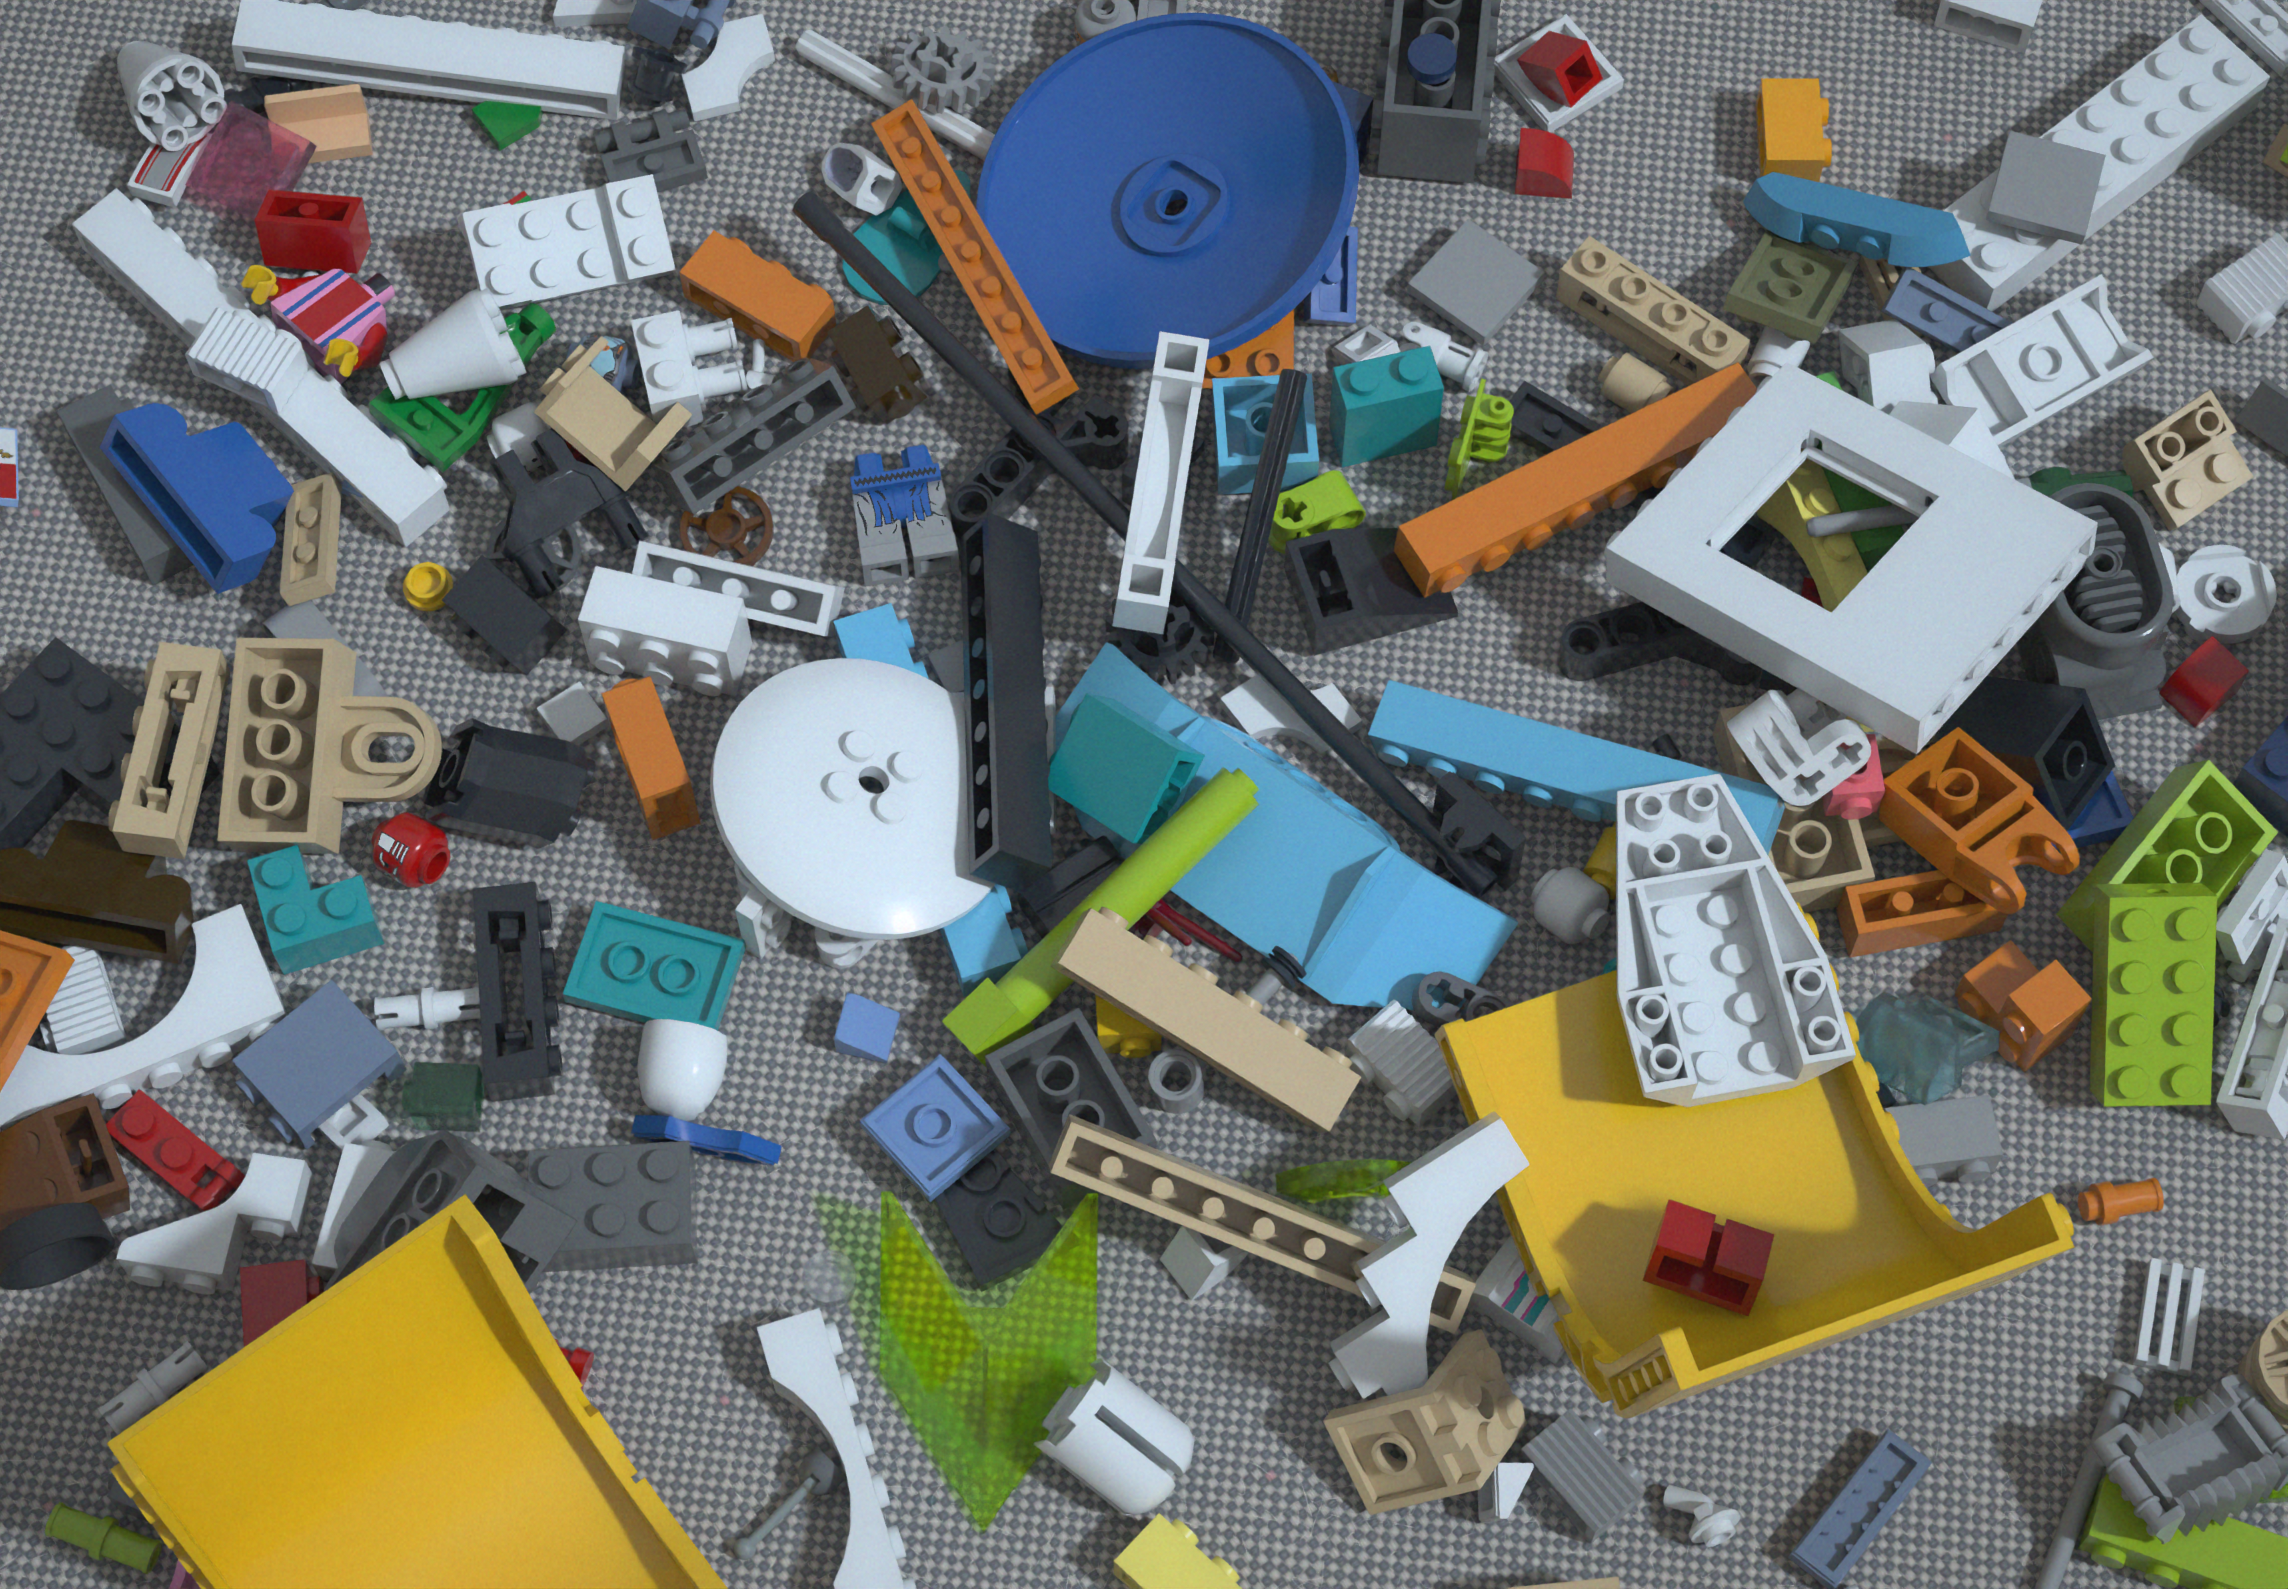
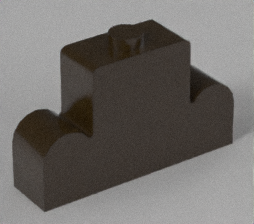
M67 820L64 822L43 859H37L33 852L23 848L0 850L1 931L23 937L179 963L194 932L192 923H194L192 891L185 879L167 874L166 857L125 852L120 847L113 832L109 830V826L78 820Z

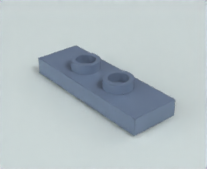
M1887 1428L1792 1550L1788 1558L1827 1589H1836L1924 1475L1932 1461Z

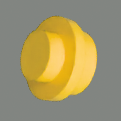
M423 562L415 565L410 569L403 582V592L407 602L420 611H435L445 606L446 604L442 599L454 587L452 576L448 570L432 562Z

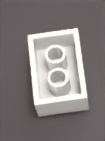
M595 566L578 618L590 664L595 665L603 672L619 675L624 671L642 675L644 678L651 676L655 684L670 685L674 682L692 686L697 692L708 696H719L721 693L733 696L737 694L752 645L743 598Z

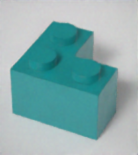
M298 845L247 860L272 953L284 975L385 944L373 901L362 875L314 889L309 868Z

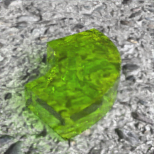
M1357 1159L1306 1165L1275 1174L1276 1192L1311 1203L1351 1196L1386 1198L1391 1193L1383 1181L1412 1162Z

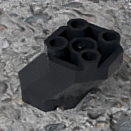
M473 718L456 725L449 737L458 740L452 752L442 748L439 767L424 792V804L433 807L425 811L427 820L448 828L519 841L536 849L555 843L560 833L565 836H570L573 833L581 816V809L577 805L582 789L590 783L596 767L595 761L585 756L583 747L562 739L490 726Z

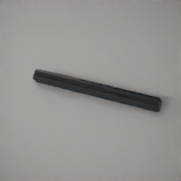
M1283 369L1279 377L1224 604L1246 627L1307 382V375L1294 369ZM1217 634L1213 658L1226 663H1237L1240 659L1238 654Z

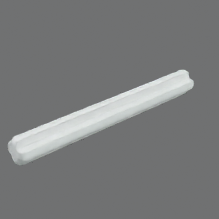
M805 30L798 39L795 48L800 56L891 108L896 109L909 101H905L902 98L903 88L897 89L893 87V76L812 30ZM915 97L912 100L918 107L919 99ZM928 104L924 109H919L931 131L985 161L995 134L946 106L942 114L937 113L935 105Z

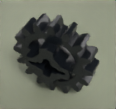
M1172 588L1163 634L1166 635V642L1163 641L1162 634L1112 626L1116 599L1112 601L1113 615L1106 616L1105 620L1106 632L1110 633L1106 635V642L1113 644L1138 668L1148 673V676L1153 681L1157 682L1159 675H1166L1170 684H1176V672L1182 670L1185 674L1192 677L1195 675L1194 660L1201 663L1208 661L1209 649L1207 647L1214 646L1215 631L1210 629L1211 627ZM1188 644L1185 648H1183L1181 651L1177 653L1181 645Z

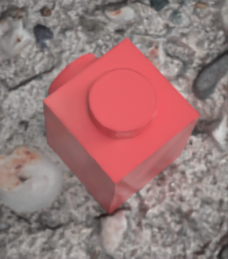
M1866 734L1871 745V755L1868 762L1822 796L1825 816L1841 815L1844 819L1854 820L1867 817L1872 812H1877L1885 793L1875 734ZM1843 742L1837 747H1842L1845 750L1851 748L1853 745L1848 746Z

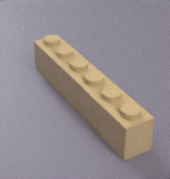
M1101 907L1098 912L1090 908L1081 914L1052 962V968L1318 1133L1330 1132L1361 1079L1360 1075L1349 1069L1353 1063L1349 1058L1325 1046L1322 1052L1305 1042L1308 1034L1303 1029L1285 1019H1280L1278 1024L1260 1014L1263 1006L1258 1001L1240 991H1236L1231 996L1215 986L1218 977L1207 969L1195 963H1191L1187 968L1172 959L1171 955L1174 950L1157 938L1146 935L1144 940L1130 933L1126 930L1129 922L1114 911Z

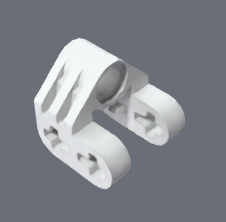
M1799 688L1788 696L1781 690H1769L1727 722V726L1764 781L1784 801L1795 806L1809 805L1820 799L1868 762L1871 755V745L1860 724L1854 720L1845 719L1847 715L1829 705L1825 706L1821 702L1816 703L1818 701L1817 698ZM1843 742L1848 746L1853 745L1851 748L1845 750L1842 747H1837ZM1802 774L1805 777H1810L1805 781H1802L1800 778L1794 779L1796 776Z

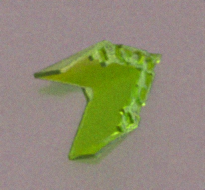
M881 1191L879 1371L890 1390L894 1392L907 1412L910 1421L952 1486L964 1500L974 1520L984 1534L997 1517V1512L1013 1490L1017 1489L1043 1452L1034 1445V1442L1046 1440L1050 1431L1042 1426V1423L1052 1407L1069 1386L1075 1389L1080 1384L1085 1385L1097 1373L1090 1364L1097 1360L1098 1193L1086 1194L1005 1308L968 1307L892 1191Z

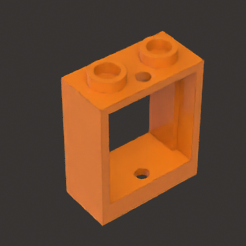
M651 676L641 680H623L614 685L611 690L601 693L614 740L652 841L701 824L690 778Z

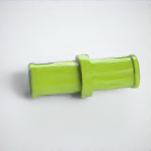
M63 1502L55 1505L45 1527L46 1536L55 1537L89 1550L88 1555L93 1559L101 1561L107 1557L138 1569L147 1575L155 1567L163 1545L162 1540H155L119 1526L118 1519L107 1515L100 1519L69 1507Z

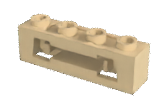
M1591 236L1586 238L1560 269L1556 293L1558 301L1686 385L1690 386L1739 362L1742 368L1744 367L1750 339ZM1586 293L1598 300L1596 308L1582 300ZM1606 305L1607 310H1609L1611 313L1608 316H1606L1600 311H1598V309L1603 311ZM1677 353L1681 354L1679 360L1681 364L1674 360ZM1691 360L1696 364V373L1683 365H1686Z
M160 642L156 659H150L147 663L144 676L147 694L144 706H138L134 713L132 729L133 735L136 738L132 753H126L122 760L120 775L124 786L120 801L115 800L111 805L108 820L109 830L113 832L120 847L125 852L185 859L231 672L221 649ZM174 701L177 706V712L184 713L168 776V781L173 787L171 798L169 799L167 789L158 788L175 722L171 714Z

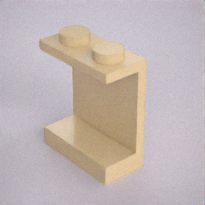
M601 336L588 350L580 344L561 366L567 373L558 367L539 389L546 397L535 409L534 413L624 491H627L693 414L677 402L658 424L653 422L590 367V364L609 343Z

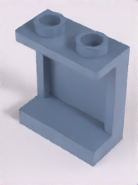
M332 979L232 1060L241 1076L235 1084L243 1095L255 1107L263 1101L273 1112L268 1121L287 1143L296 1138L306 1150L315 1144L311 1133L378 1077L383 1075L389 1083H392L407 1070L398 1051Z

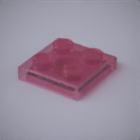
M230 101L185 185L254 221L269 189L294 190L317 145L269 119Z

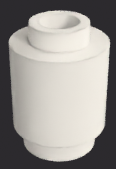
M1765 326L1747 366L1749 378L1756 388H1758L1763 379L1767 376L1772 377L1786 362L1801 368L1810 347V342L1790 339L1782 331Z

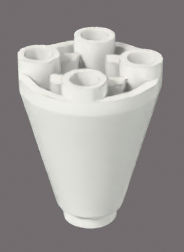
M146 41L130 42L120 50L117 57V70L136 128L152 143L162 145L169 151H178L184 148L186 144L202 139L216 123L224 119L227 113V104L224 101L222 83L219 75L202 59Z
M477 288L468 292L389 353L390 359L380 362L384 377L395 399L406 395L409 399L507 385L518 381V376L527 373L508 332L500 334L508 330V327L489 288L481 291Z

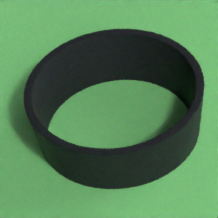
M89 1203L57 1205L32 1213L0 1232V1286L8 1290H26L50 1285L81 1273L105 1258L112 1251L115 1241L97 1208Z

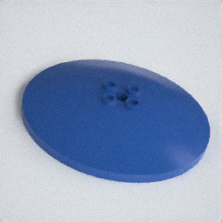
M1196 12L1167 14L1123 24L1101 33L1065 54L1035 79L1007 113L993 138L979 180L976 210L1056 348L1085 361L1109 367L1153 369L1160 331L1209 339L1207 359H1210L1256 338L1278 323L1301 303L1332 264L1351 223L1359 183L1358 148L1348 112L1334 84L1320 65L1301 47L1285 36L1263 25L1242 18ZM1180 199L1188 201L1186 208L1180 214L1174 216L1165 214L1167 206L1172 201Z

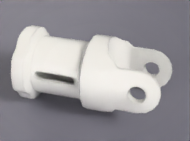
M1409 322L1404 326V337L1416 344H1403L1399 347L1400 352L1431 346L1439 373L1462 383V388L1469 392L1474 389L1486 365L1488 352L1470 350L1452 342L1449 334L1418 322ZM1411 329H1417L1419 332L1413 333Z

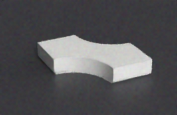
M763 13L724 22L718 35L716 46L709 58L697 68L682 74L694 122L740 111V94L745 82L757 70L773 64L775 61Z
M1255 675L1220 698V706L1237 728L1257 741L1270 736H1288L1307 743L1318 754H1322L1330 749L1258 675ZM1333 683L1320 689L1310 690L1352 733L1362 728V719Z

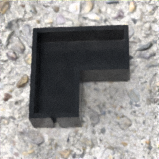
M57 637L43 649L0 695V850L24 848L75 792L108 817L113 801H120L124 786L120 775L122 760L126 753H132L136 738L133 735L132 729L133 717L136 708L144 706V701ZM176 724L173 726L158 788L167 789L169 799L172 793L166 786L169 784L168 776L180 732V727ZM211 753L201 794L220 774Z

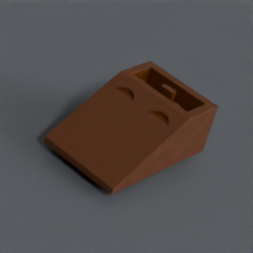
M94 1093L40 1110L0 1132V1232L23 1217L62 1204H92L97 1208L102 1219L130 1210L129 1185Z

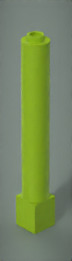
M1222 767L996 984L987 977L942 1022L985 1067L986 1055L1035 1031L1036 1028L1031 1022L1074 982L1052 968L1051 964L1081 914L1090 908L1098 912L1101 907H1105L1129 922L1126 930H1129L1259 805L1253 797L1259 791V788L1240 768L1237 767L1230 773L1226 768Z

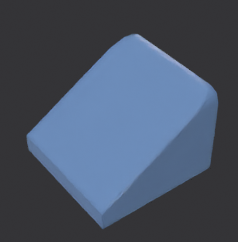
M847 993L834 1037L836 1052L887 1063L900 1019V1013L860 995Z

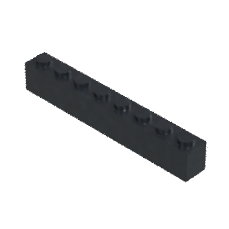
M987 512L960 537L969 874L1022 893L1052 869L1054 857L1050 835L1052 808L1049 804L1048 787L1050 764L1047 761L1046 739L1048 721L1045 715L1046 678L1044 677L1043 667L1045 639L1042 635L1041 618L1043 597L1040 594L1041 556L1039 555L1038 531Z

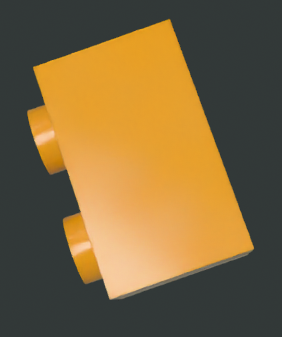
M1761 78L1755 104L1760 177L1771 172H1777L1819 182L1823 167H1830L1832 158L1831 139L1823 138V127H1827L1829 102L1828 98H1820L1819 78Z

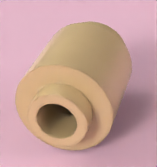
M1625 353L1620 359L1612 356L1598 377V381L1603 384L1600 394L1631 414L1673 394L1675 389L1666 383V376L1629 353Z

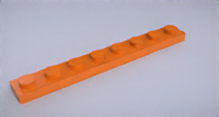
M912 99L871 123L1036 415L1079 390Z

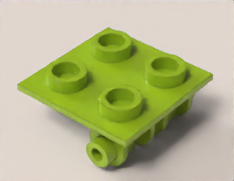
M1481 378L1476 397L1466 396L1460 419L1462 426L1459 437H1455L1452 443L1447 464L1449 470L1444 490L1452 492L1451 501L1460 495L1470 457L1488 462H1497L1502 460L1508 451L1514 408L1507 399L1484 393L1486 379Z

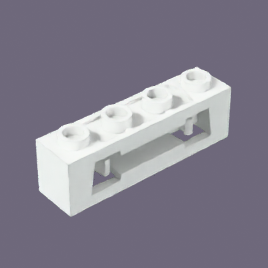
M2279 918L2216 1103L2235 1132L2285 1140L2288 1132V919ZM2281 961L2284 970L2277 971V968L2279 967ZM2246 1058H2251L2249 1065L2244 1067ZM2242 1072L2247 1078L2244 1088L2238 1087Z

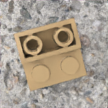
M2211 389L2205 391L2128 442L2123 448V467L2127 475L2131 477L2133 491L2137 492L2142 489L2145 491L2169 531L2179 528L2254 477L2229 436L2237 431Z

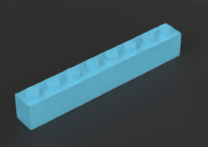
M892 603L833 621L836 642L842 658L879 661L899 666L928 679L923 662L913 663L908 650L915 647L909 623L906 618L897 620ZM995 884L991 892L978 906L957 921L939 929L963 997L968 996L987 977L996 984L1028 953L1020 928L1011 930L1005 914L1012 912V907L1004 886Z
M1388 680L1368 732L1378 757L1389 764L1404 767L1407 763L1426 767L1425 769L1428 773L1438 778H1442L1451 771L1458 777L1474 781V784L1484 791L1502 794L1504 790L1521 794L1524 800L1535 806L1550 808L1552 804L1570 808L1574 815L1592 822H1599L1601 818L1616 822L1617 791L1720 774L1767 855H1769L1785 809L1784 800L1770 786L1392 680Z

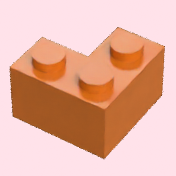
M2011 940L1965 973L1955 992V996L1958 998V1005L1965 1016L1974 1023L1980 1022L1993 1037V1044L1999 1054L2005 1060L2015 1062L2023 1072L2027 1071L2072 1036L2092 1000L2057 960H2054L2039 972Z

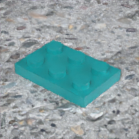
M596 901L564 988L563 997L565 1002L643 1023L655 1019H671L699 1024L718 1031L746 950V943L741 938Z

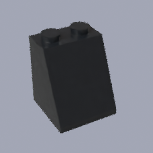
M1986 676L1943 724L1930 742L1932 746L1957 727L1961 728L2033 787V796L2066 831L2069 830L2116 766L2085 688Z

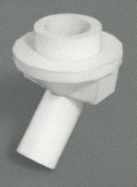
M1673 1485L1667 1487L1663 1499L1664 1506L1695 1514L1689 1532L1692 1542H1704L1707 1547H1713L1727 1541L1736 1533L1734 1526L1740 1520L1737 1510L1717 1505L1710 1497L1702 1493Z

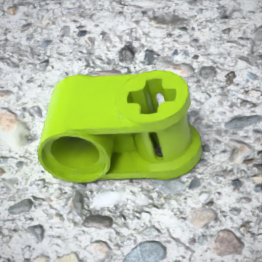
M1338 470L1325 472L1308 483L1279 494L1268 541L1276 551L1285 554L1286 542L1296 539L1297 532L1298 538L1332 529H1355L1364 520L1366 512L1342 472Z

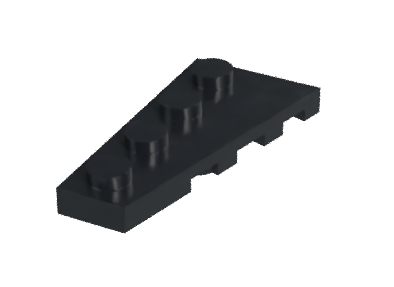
M992 1150L933 1200L981 1292L1077 1245L1075 1235L1065 1225L1062 1226L1047 1209V1205L1032 1189L1029 1190L997 1151L994 1152Z

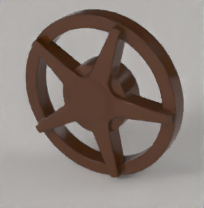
M737 486L721 496L724 497L723 508L713 512L708 519L693 517V514L687 511L683 512L680 521V537L685 551L698 553L689 541V526L707 532L710 543L702 555L714 557L720 550L734 549L742 558L732 562L754 566L765 555L771 545L774 534L771 512L759 495L744 487ZM732 496L743 498L753 503L761 511L762 515L744 519L739 511L733 509ZM765 525V532L760 544L754 551L749 553L743 543L747 537V532Z

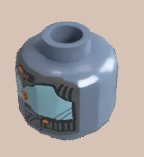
M588 333L581 338L579 343H571L566 360L580 344L588 350L603 336L609 343L590 364V367L622 395L626 393L627 389L634 390L640 377L641 364L640 361L633 359L632 346L627 341Z

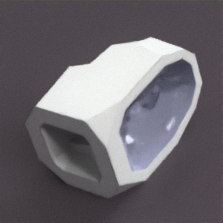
M837 143L830 146L822 161V174L825 184L855 207L874 215H879L891 208L903 188L900 175L895 168L859 145Z

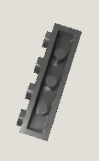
M809 358L797 360L784 369V377L770 386L764 384L750 390L742 398L744 403L729 413L728 411H721L706 419L702 424L703 430L691 438H680L665 446L661 451L662 457L650 465L673 504L693 515L855 409L856 406L834 366L813 358L810 360Z

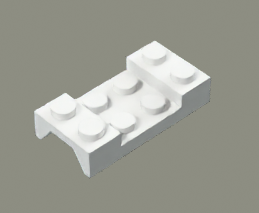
M653 174L607 183L599 188L511 205L508 203L464 212L457 218L459 228L468 243L477 280V288L480 291L489 288L500 310L666 276L676 270Z
M2101 274L1942 362L1935 368L1934 373L1929 374V377L1947 405L1979 408L1981 414L1986 419L1987 426L1994 440L2000 448L2020 437L2032 427L2096 391H2102L2134 373L2154 357L2149 349L2128 341L2108 308L2107 282Z

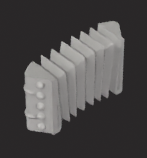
M2242 1374L2229 1375L2222 1378L2214 1392L2207 1389L2202 1400L2196 1398L2191 1408L2184 1404L2178 1416L2170 1411L2163 1422L2155 1415L2150 1425L2142 1419L2137 1430L2126 1423H2122L2097 1438L2091 1445L2098 1455L2097 1463L2100 1466H2106V1472L2109 1474L2110 1481L2114 1484L2118 1483L2122 1488V1498L2126 1501H2131L2135 1506V1516L2143 1518L2147 1523V1533L2158 1537L2162 1544L2171 1541L2177 1528L2186 1537L2194 1524L2202 1532L2205 1531L2211 1519L2220 1526H2223L2230 1513L2238 1518L2245 1505L2254 1510L2261 1497L2268 1499L2273 1489L2279 1491L2288 1483V1435L2263 1403V1397L2257 1395Z

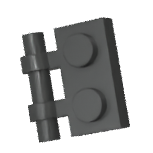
M666 109L651 113L652 118L628 125L624 121L610 124V130L593 134L598 153L617 148V151L600 155L608 183L653 174L658 193L708 178L706 166L693 129L677 134L673 132L690 127L686 109L667 113ZM656 136H658L659 138L638 145H632V143L638 142Z

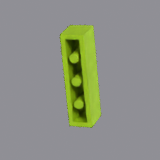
M2106 1474L2098 1484L2078 1549L2091 1553V1559L2096 1563L2115 1569H2121L2124 1565L2145 1572L2144 1577L2148 1581L2168 1588H2176L2178 1585L2190 1589H2288L2287 1537L2227 1517L2223 1526H2220L2211 1519L2204 1532L2194 1524L2186 1537L2177 1528L2171 1541L2162 1544L2158 1537L2147 1533V1523L2143 1518L2135 1516V1506L2131 1501H2126L2122 1498V1488L2118 1483H2112L2109 1475Z

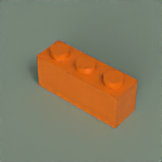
M715 230L712 231L679 272L683 294L686 299L722 320L732 318L735 328L754 339L763 340L767 347L793 362L803 358L810 359L829 335L828 331L836 326L833 300L823 288L816 284L806 285L793 277L790 271L781 263L774 260L767 262L755 255L748 245L735 237L728 239Z
M1939 870L1846 886L1836 910L1849 958L2001 931L2008 914L1996 910L1958 884L1952 882Z

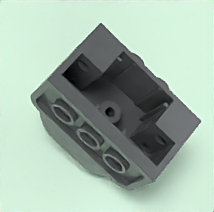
M2095 483L2076 484L2063 488L2049 498L2098 522L2095 547L2091 556L2089 555L2082 570L2064 590H2061L2056 599L2016 642L2027 679L2030 682L2085 688L2097 720L2161 709L2163 703L2158 687L2161 685L2166 674V663L2161 647L2169 633L2167 623L2173 609L2174 594L2151 520L2144 509L2132 497L2116 488Z
M442 1130L434 1135L415 1139L402 1146L381 1167L345 1218L337 1233L334 1254L338 1268L330 1278L324 1292L466 1194L497 1235L530 1294L537 1286L540 1274L578 1221L573 1216L550 1204L547 1196L540 1188L520 1177L511 1166L482 1151L471 1141L456 1136L447 1130Z

